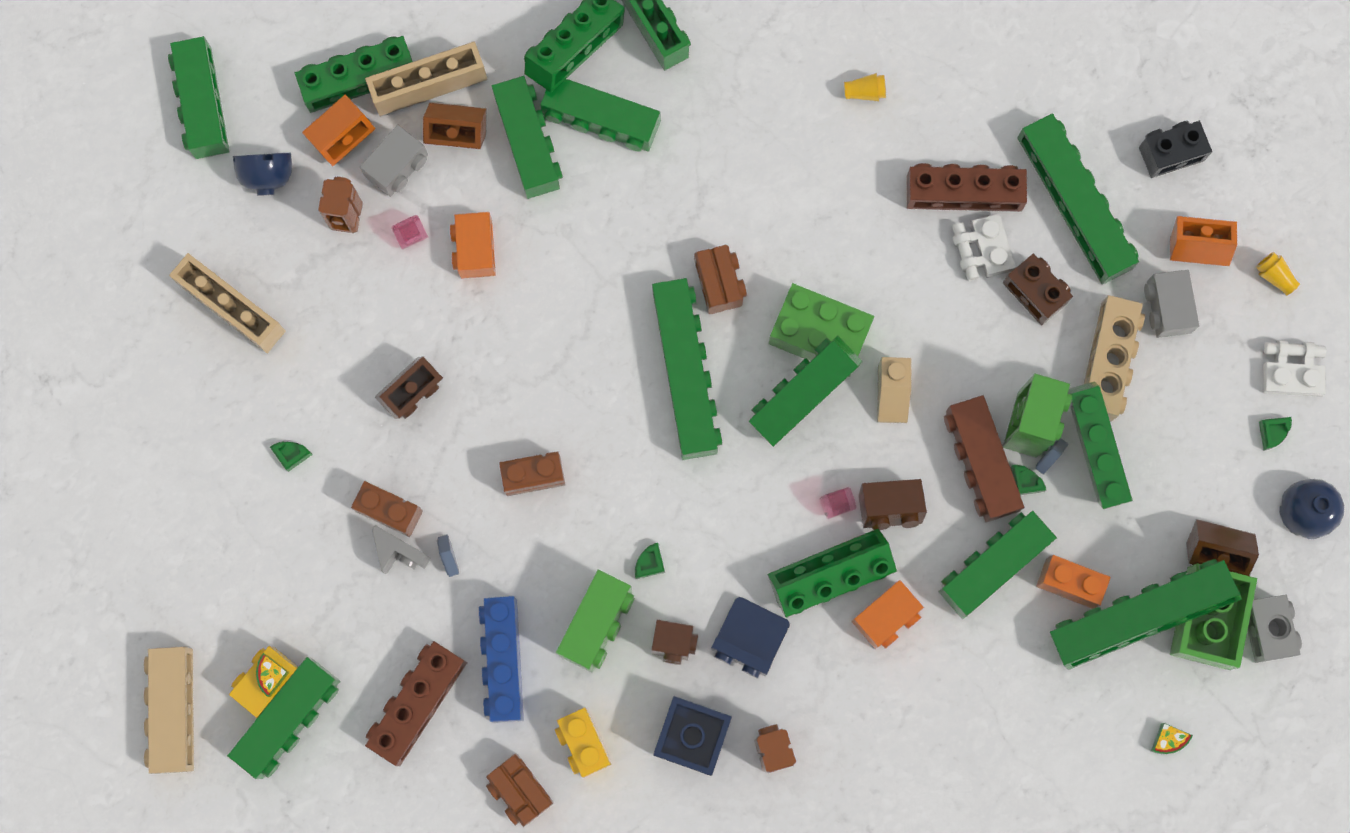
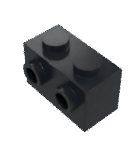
M1200 120L1189 123V121L1180 122L1174 125L1171 130L1165 132L1162 129L1154 130L1145 136L1146 138L1139 146L1151 178L1204 162L1213 152Z

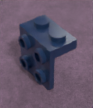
M738 597L735 599L711 650L716 652L714 657L729 665H731L732 661L743 665L742 671L755 678H758L760 674L766 676L790 623L787 619L745 598Z

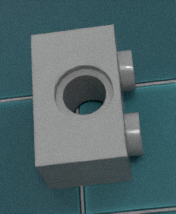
M1287 594L1253 600L1248 633L1255 663L1301 655L1302 641L1300 634L1294 628L1293 619L1295 611L1291 601H1288ZM1270 621H1274L1279 627L1277 636H1274L1269 631Z

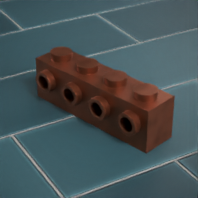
M920 163L910 167L907 174V209L1022 212L1027 204V169H1018L1017 166L1007 165L1001 167V169H993L987 165H975L972 168H960V165L957 164L932 167L930 164Z
M984 395L950 405L946 410L944 422L948 432H953L957 442L954 444L956 456L959 461L963 460L967 470L964 472L966 484L969 489H974L977 498L974 500L977 514L979 517L983 516L985 523L1020 512L1025 507Z
M433 641L431 646L426 644L417 657V660L420 662L414 672L409 670L400 683V686L403 687L397 697L392 696L383 709V712L386 713L380 723L375 722L366 734V738L369 740L365 746L394 766H401L468 663L435 641Z

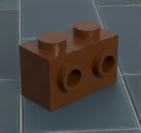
M1034 253L1009 273L1003 281L1006 288L1041 326L1067 305L1073 297L1068 284L1062 279H1057L1051 273L1049 264L1043 258H1038Z
M423 356L417 357L384 387L375 398L394 419H400L402 416L406 419L418 408L416 403L422 397L427 399L439 389L437 384L443 377Z
M921 479L862 483L858 498L863 528L884 530L890 526L900 525L903 528H913L923 523L927 509Z
M1197 519L1186 542L1189 564H1203L1214 559L1217 562L1224 560L1230 572L1250 576L1259 556L1256 534Z
M657 620L651 650L652 655L663 656V662L681 665L682 660L688 661L689 654L695 655L698 634H693V626Z

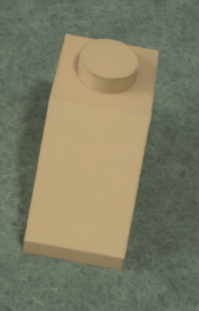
M881 357L878 364L877 422L907 423L911 395V358Z

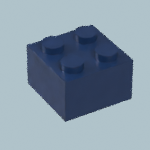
M673 696L653 756L712 776L732 716Z

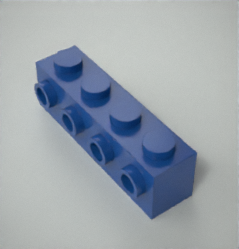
M514 596L483 598L484 606H479L480 624H485V636L480 637L481 654L487 657V667H482L483 686L488 685L489 698H484L483 700L485 717L490 716V722L524 721L517 599Z

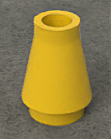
M877 73L853 81L844 82L846 99L879 101L880 98H886L884 75L877 76Z
M1272 252L1256 266L1259 271L1258 275L1280 289L1285 295L1291 294L1300 285L1282 255L1278 256L1275 252Z

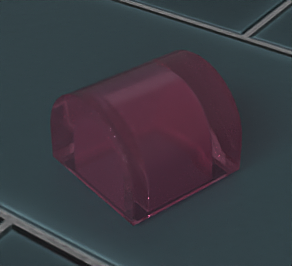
M414 215L391 227L402 250L428 238L418 215Z
M849 487L820 496L819 498L827 519L856 510L855 499Z

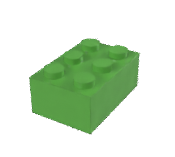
M792 283L771 332L768 344L811 361L817 355L814 349L826 338L832 341L838 335L859 356L875 316Z
M1034 373L1017 393L1003 448L1037 458L1044 451L1047 452L1049 446L1054 445L1055 440L1059 441L1064 429V423L1060 422L1063 411H1068L1072 400V394L1068 393L1070 384Z
M1197 563L1187 567L1188 574L1200 570L1199 566L1201 564ZM1230 572L1242 600L1175 626L1170 655L1226 670L1240 668L1257 578Z
M598 569L556 654L591 673L595 667L600 669L608 654L604 650L608 640L614 642L621 628L618 622L621 614L627 615L635 600L634 595H632L631 585Z

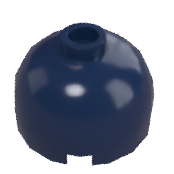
M291 153L233 156L234 170L238 181L247 189L257 190V196L275 195L274 189L283 187L289 181L292 173Z
M1306 479L1294 483L1284 491L1282 506H1280L1279 511L1283 524L1291 533L1308 539H1317L1329 535L1340 525L1344 516V502L1341 494L1332 484L1320 479Z

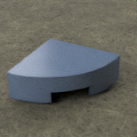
M1062 438L1059 441L1056 440L1054 445L1050 447V450L1036 464L1035 469L1044 475L1069 444Z
M448 534L438 537L437 544L445 571L449 577L458 575L459 569Z

